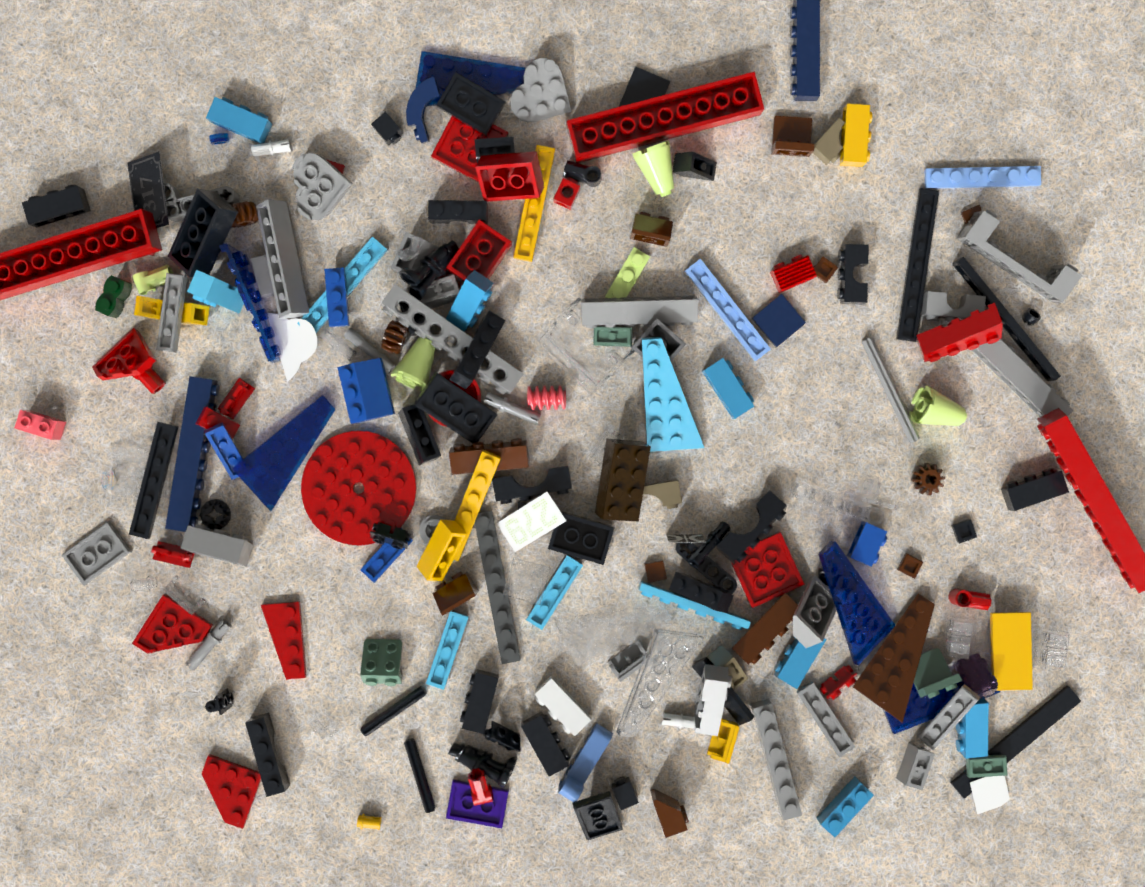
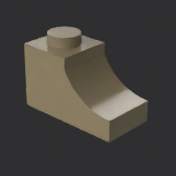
M838 118L814 144L813 154L826 166L830 161L834 164L841 156L839 152L843 147L840 145L839 134L845 123L841 118Z
M679 480L644 485L643 494L656 496L661 501L662 506H667V509L677 508L678 504L682 503Z
M722 645L707 656L714 666L728 667V676L732 677L731 688L734 691L748 680L736 659Z

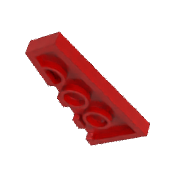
M300 601L262 604L261 608L286 680L306 678Z

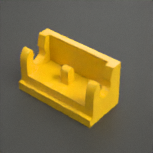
M721 718L718 736H712L707 751V755H710V758L727 764L730 763L739 731L737 722Z

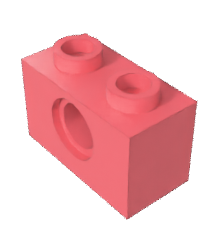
M20 410L14 428L50 440H61L66 421L31 410Z

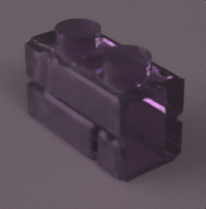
M979 653L961 658L956 662L954 667L959 673L962 682L979 695L980 699L994 694L998 689L997 679L990 674L987 661L981 658Z

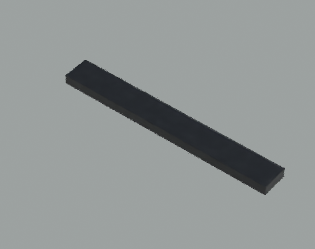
M920 188L918 192L896 340L917 341L939 191Z
M961 257L952 263L977 296H986L985 306L987 308L988 305L995 302L1003 328L1047 381H1056L1061 377L968 261Z
M1066 685L988 751V755H1005L1008 763L1078 705L1081 700ZM965 770L950 783L962 798L965 799L972 793L970 782L984 777L969 778Z

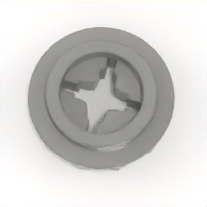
M431 515L421 522L419 533L425 543L428 544L431 538L432 530L428 525L435 527L440 519L445 520L444 517Z

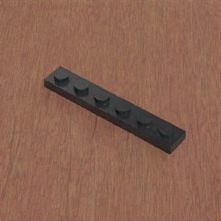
M157 422L129 535L150 539L179 426Z

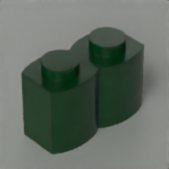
M112 275L108 277L103 287V293L96 301L95 311L109 317H119L124 308V301L132 291V284Z

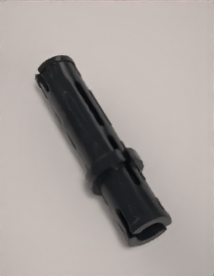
M720 522L717 528L707 535L706 542L702 543L688 559V563L692 567L698 568L701 562L730 531V526L726 522Z

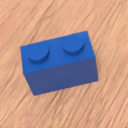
M862 521L847 556L872 567L879 559L878 552L880 547L886 543L887 531Z

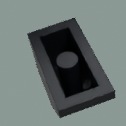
M695 152L675 153L673 173L682 177L714 181L717 162Z

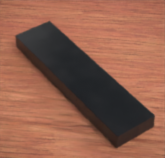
M707 657L696 661L692 665L700 677H702L705 664L713 665ZM731 687L727 688L728 696L724 703L727 711L739 725L752 721L755 717Z

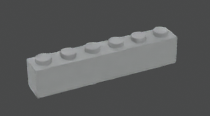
M268 199L256 205L278 316L279 318H299L308 314L309 308L287 202Z
M696 296L581 299L582 326L586 325V328H596L597 325H605V327L613 328L618 324H624L625 327L643 324V326L649 327L657 318L666 326H672L674 323L693 325V322H698V299Z
M1001 339L993 344H982L972 350L1039 417L1057 408H1060L1067 417L1074 411L1066 399L1060 398L1056 394V389L1053 386L1046 384L1042 380L1043 377L1040 373L1033 371L1028 366L1029 363L1024 358H1019L1014 353L1015 349L1011 345L1005 344Z
M769 699L751 703L750 706L755 716L754 720L779 813L784 821L802 816L773 705Z

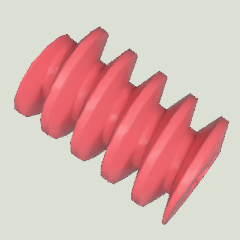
M528 386V406L530 405L531 409L535 410L536 405H538L539 409L543 410L544 405H546L547 410H550L553 404L555 410H558L561 404L563 410H565L566 388L563 391L562 387L558 386L557 391H555L554 386H551L550 390L547 391L546 386H543L542 391H540L538 386H535L534 392H532L531 387Z

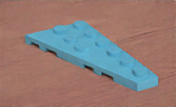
M642 338L646 443L651 446L650 452L704 448L662 338Z

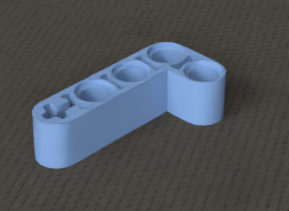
M597 723L595 724L584 742L586 744L583 749L580 748L575 756V762L569 766L564 774V780L560 781L558 785L559 794L572 802L579 799L585 781L612 739V732Z

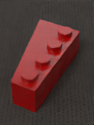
M995 302L988 305L989 309L979 312V310L970 312L971 315L966 319L956 318L951 320L946 327L939 325L918 334L917 342L924 362H935L947 355L954 356L959 354L960 351L966 349L974 350L982 344H993L1002 338L1003 323Z

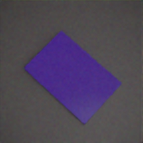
M453 780L446 819L502 829L509 789L492 787L494 801L474 806L469 782Z

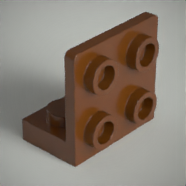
M775 116L771 155L810 157L814 152V144L811 143L812 118Z

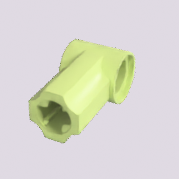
M165 265L152 271H142L134 274L132 277L139 295H146L151 290L154 292L156 288L165 285L166 273L173 274L170 266Z

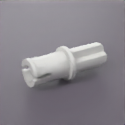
M289 139L275 142L269 140L268 143L252 145L251 151L255 157L268 154L274 156L275 153L291 152Z
M663 712V718L671 720H663L662 725L678 726L679 729L681 727L695 729V717L684 716L683 713L677 715Z

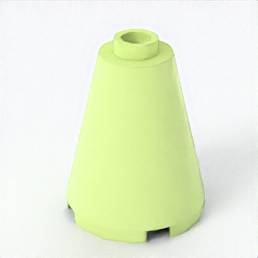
M669 140L632 153L634 160L655 194H660L661 197L671 194V190L674 189Z
M419 337L393 369L391 376L396 375V381L412 389H415V386L421 387L420 391H422L430 379L436 349L431 345L432 341L427 337L425 339Z
M929 386L921 387L917 390L911 404H915L913 412L909 411L910 419L918 424L959 426L967 418L964 407Z

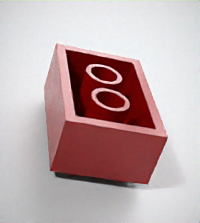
M537 151L483 155L475 166L484 201L540 198L544 189Z
M478 220L446 268L463 281L474 270L490 279L512 247V242L481 220Z

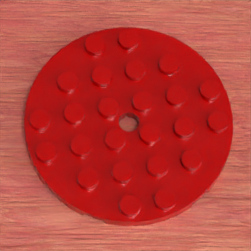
M368 431L344 432L321 444L309 458L301 482L302 501L312 523L329 538L343 544L356 546L376 543L370 538V531H373L374 523L378 524V522L392 526L390 531L392 534L395 527L401 528L412 512L417 489L413 467L403 450L390 439ZM356 483L364 485V491L360 494L354 491Z

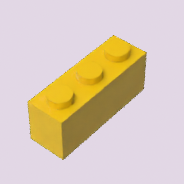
M846 104L843 108L842 120L845 123L842 126L841 146L843 148L840 150L839 166L863 167L870 159V150L867 149L868 143L871 140L869 123L872 121V112L870 111V105Z
M440 519L416 566L427 581H443L467 535L456 521Z

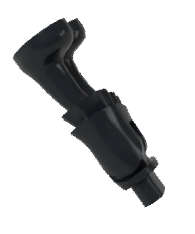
M451 240L448 244L444 243L429 255L424 256V259L420 260L422 265L418 269L413 271L409 268H404L399 272L402 280L410 285L408 287L410 295L417 300H422L435 278L445 275L446 267L459 250L455 241Z
M453 743L448 752L449 755L456 757L455 760L468 767L471 771L478 768L483 770L486 776L503 788H505L517 762V759L512 757L505 764L499 763L492 759L493 753H488V751H483L470 745L465 747V744L458 745Z

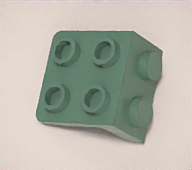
M366 639L364 641L360 672L363 683L369 686H376L377 684L395 686L396 684H402V674L400 671L401 640Z
M935 648L921 654L914 679V685L920 698L928 695L930 699L939 695V690L943 688L949 691L958 687L956 683L962 681L959 673L952 675L940 649Z

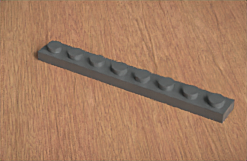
M492 510L480 512L475 521V528L501 663L507 664L521 661Z

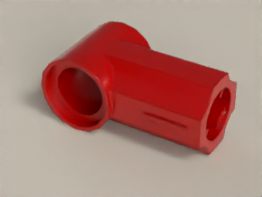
M153 365L143 374L133 376L135 379L140 380L152 394L159 392L166 384L155 372Z
M959 588L952 589L948 595L949 601L954 605L987 611L992 601L990 594ZM962 593L963 598L958 602V595Z
M479 768L472 769L468 774V781L471 787L474 806L493 802L491 784H488L484 771Z

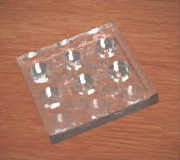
M113 444L114 487L112 488V501L137 502L151 445ZM173 451L167 475L165 478L160 502L169 503L170 501V494L172 488Z

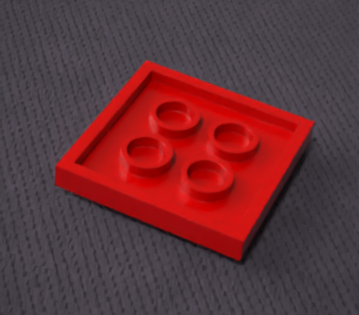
M451 116L431 158L479 183L475 168L477 164L475 139L507 137L509 132L493 124L489 133L485 136Z
M781 532L762 539L754 549L750 547L746 552L748 555L741 563L737 561L733 564L731 562L751 608L805 585Z

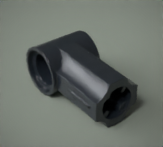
M567 160L563 173L564 178H572L590 187H596L601 183L602 176L598 167L586 166ZM596 173L598 177L596 180H589L588 175Z

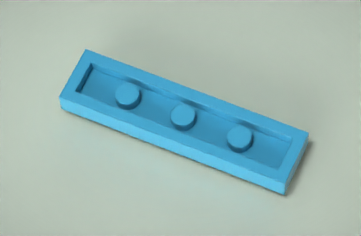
M566 555L526 618L528 622L543 630L583 567V564Z
M453 610L450 611L426 684L445 689L469 616Z

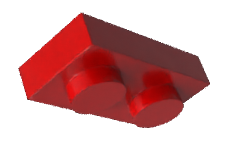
M204 407L195 423L207 430L223 422L232 440L240 427L238 423L208 407Z

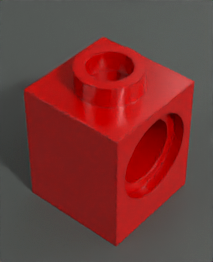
M563 178L553 198V202L571 210L580 192L578 182L572 178ZM565 189H571L573 194L570 197H566L562 192Z

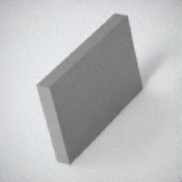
M107 521L63 553L62 557L83 586H85L132 551L111 522Z

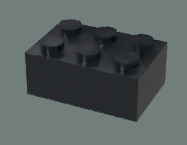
M560 511L566 522L553 529L548 549L604 565L614 526Z

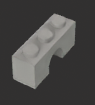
M927 291L923 295L921 316L927 317L926 320L938 321V318H946V322H951V320L956 318L963 320L971 315L970 312L975 310L982 312L985 310L986 296H961L959 307L953 309L947 303V293Z

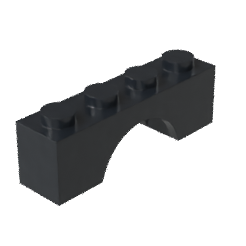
M490 310L480 322L469 347L449 380L464 389L468 388L477 375L506 320Z
M568 466L550 468L546 479L535 487L520 485L512 475L492 479L496 502L500 501L501 504L512 503V499L519 498L520 501L530 500L532 495H538L539 497L546 492L549 495L550 492L557 491V495L569 493L568 489H572Z
M769 490L756 504L759 523L755 529L746 534L729 532L717 545V550L733 564L737 561L741 563L748 555L746 554L750 547L754 549L761 541L759 538L763 534L767 535L774 526L772 524L776 520L780 521L787 514L785 512L787 505Z
M270 713L251 717L245 724L266 797L285 792L289 788L290 783L285 766L280 763L274 744L275 731Z

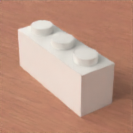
M552 675L535 690V700L541 706L545 705L549 709L548 713L554 720L559 719L562 723V728L568 734L577 735L591 721V716Z

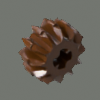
M245 201L231 205L238 211L232 227H245L259 220L254 202Z
M392 320L381 341L382 348L392 354H399L405 345L408 328L399 321Z
M924 463V467L921 465L917 466L919 472H912L913 475L917 476L911 479V482H917L913 488L919 489L920 494L926 492L927 495H932L933 492H939L938 487H944V484L940 482L945 480V476H940L943 470L937 469L936 464L930 466L929 463ZM926 476H931V479H929L931 480L930 483L925 481V479H928Z

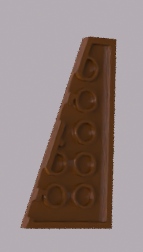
M919 593L852 687L901 723H903L935 606L934 603Z

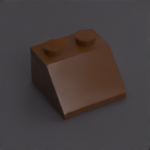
M646 212L635 214L630 239L667 247L671 239L673 221H669V218L665 216H658V218L650 217L651 214Z
M460 571L452 576L453 580L446 584L443 581L435 586L436 591L432 594L442 616L475 597L479 592L468 572L463 574Z
M651 789L652 800L665 838L687 831L686 823H689L684 805L680 806L678 800L656 789Z

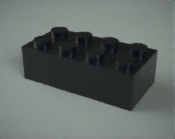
M197 188L168 257L189 277H193L196 270L210 275L238 211L217 192Z

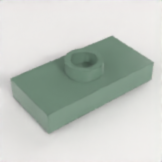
M597 326L594 328L593 345L632 347L633 328Z
M988 755L986 757L966 759L967 777L1008 776L1007 757L1005 755Z

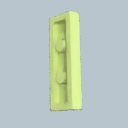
M634 247L605 298H626L650 256Z

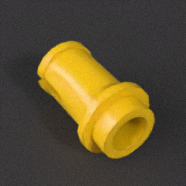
M365 813L358 815L357 827H360V829L372 828L380 830L382 817L365 816Z

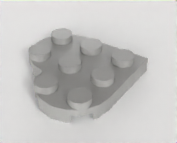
M538 58L530 62L525 69L524 84L515 89L510 99L514 115L519 120L528 123L572 112L559 66L553 60L547 58Z
M308 153L301 155L292 166V169H294V182L298 186L295 196L297 197V210L302 216L310 220L326 218L353 185L331 163L318 154Z

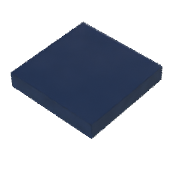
M780 294L752 318L775 348L806 323L783 294Z

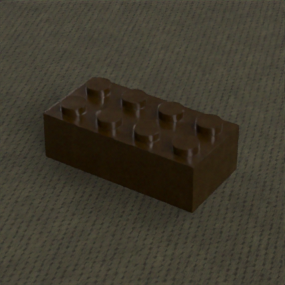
M606 438L595 514L601 519L639 522L651 446L642 441Z

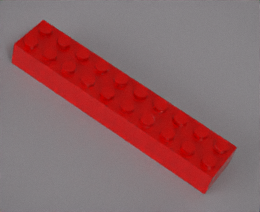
M754 71L567 120V130L575 161L580 163L760 116L764 111V105Z
M139 209L0 253V301L162 251L153 213Z
M1060 408L1037 418L1039 425H1037L1038 430L1046 440L1049 439L1046 444L1055 457L1058 456L1056 458L1058 465L1066 474L1065 477L1069 484L1076 490L1074 491L1075 495L1084 506L1083 509L1093 522L1095 530L1103 539L1102 542L1112 555L1111 558L1121 571L1120 574L1124 581L1127 582L1130 589L1135 588L1138 593L1145 591V553L1069 418Z

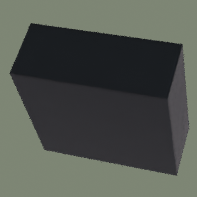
M971 519L951 525L957 543L960 544L977 538Z

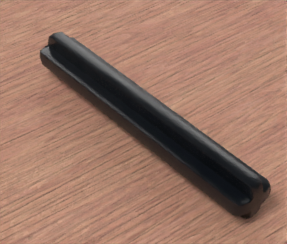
M418 687L360 728L361 733L365 737L426 696L427 692L424 687Z
M414 738L407 739L404 745L425 812L430 813L435 811L436 807Z

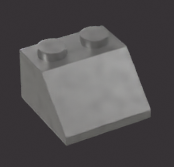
M657 318L631 348L642 357V338L661 337L670 361H672L686 343Z

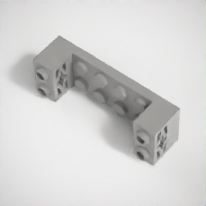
M986 210V212H974L956 239L1049 301L1064 302L1082 277V275L1077 273L1078 269L1070 264L1054 265L1046 277L1039 273L1034 274L1030 271L1032 269L1030 266L1023 262L1019 264L1014 260L1015 257L1006 251L1003 253L998 250L999 246L994 242H986L1000 223L996 219L997 215L989 210Z

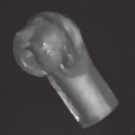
M412 236L410 247L399 250L398 257L402 261H410L417 257L422 238Z

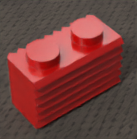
M800 254L791 258V263L785 265L784 262L773 266L774 270L770 274L778 293L817 277L808 255L803 257Z

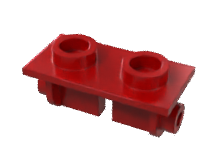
M239 377L217 409L224 416L234 420L255 388Z
M158 541L157 546L153 545L151 550L154 553L153 560L187 568L191 567L195 554L181 549V546Z
M849 665L843 666L834 674L838 678L837 682L830 677L821 684L819 690L823 694L828 693L826 696L827 700L830 698L836 699L842 694L841 689L845 686L849 688L856 683L857 673L852 675L853 669Z

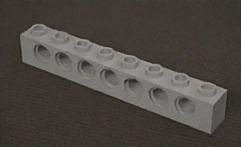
M394 284L381 303V306L384 307L382 310L391 317L393 314L397 316L402 325L407 328L409 326L416 330L415 333L423 339L427 337L432 341V346L438 350L444 349L447 351V356L454 361L461 360L463 348H468L473 339L396 284ZM398 304H407L408 311L400 312L397 308ZM415 315H422L424 322L422 324L416 323L414 321ZM438 326L440 334L433 335L430 332V327ZM454 337L456 345L449 346L446 343V338ZM489 351L485 358L488 362V367L486 369H479V378L486 383H493L496 386L495 389L501 394H510L523 376V373ZM496 370L503 372L504 377L502 380L495 378L494 372Z

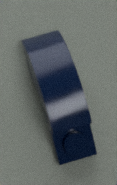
M435 77L424 80L415 88L408 100L406 109L407 125L409 127L416 125L414 134L416 140H420L422 144L430 142L424 122L426 107L430 102L441 97Z

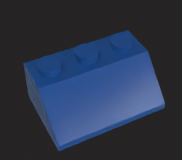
M382 358L337 367L351 424L395 414Z

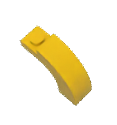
M136 296L134 315L160 320L163 300ZM184 303L181 323L207 326L209 306Z

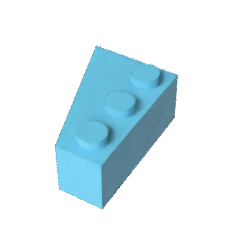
M196 270L187 292L193 294L192 298L213 307L220 305L239 314L248 295V292Z

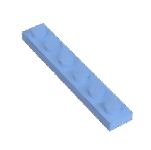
M1041 166L926 168L924 170L925 189L1028 187L1041 185Z
M701 259L685 270V273L754 361H757L771 350Z

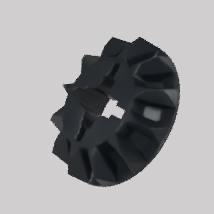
M213 499L207 501L201 507L199 516L202 520L201 523L207 528L213 530L222 529L229 523L231 511L224 501ZM214 509L217 513L222 514L216 517V520H214V517L208 516Z

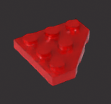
M133 328L92 368L96 376L104 381L143 374L152 367L156 359L140 332Z
M164 594L132 644L147 654L204 641L213 624Z
M209 754L201 773L224 823L243 829L261 782L259 771Z

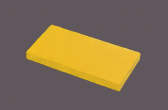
M1031 612L990 613L992 690H1033Z

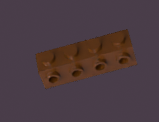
M520 438L512 439L511 442L496 440L492 441L491 444L476 442L471 446L456 444L449 451L452 475L474 473L483 450L501 457L496 471L529 468L527 440L522 441Z
M785 593L732 649L748 665L751 662L755 665L762 657L760 653L764 649L768 651L775 644L773 639L777 635L782 637L789 630L786 626L791 621L793 622V615L798 604Z

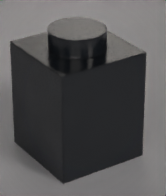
M386 111L371 123L374 130L388 146L390 144L394 145L401 140L403 132Z
M622 776L614 780L612 790L621 810L639 803L629 777L625 778Z

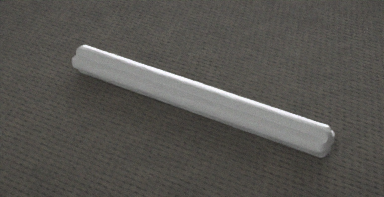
M869 337L863 340L862 345L908 441L913 443L919 440L920 437L873 339Z

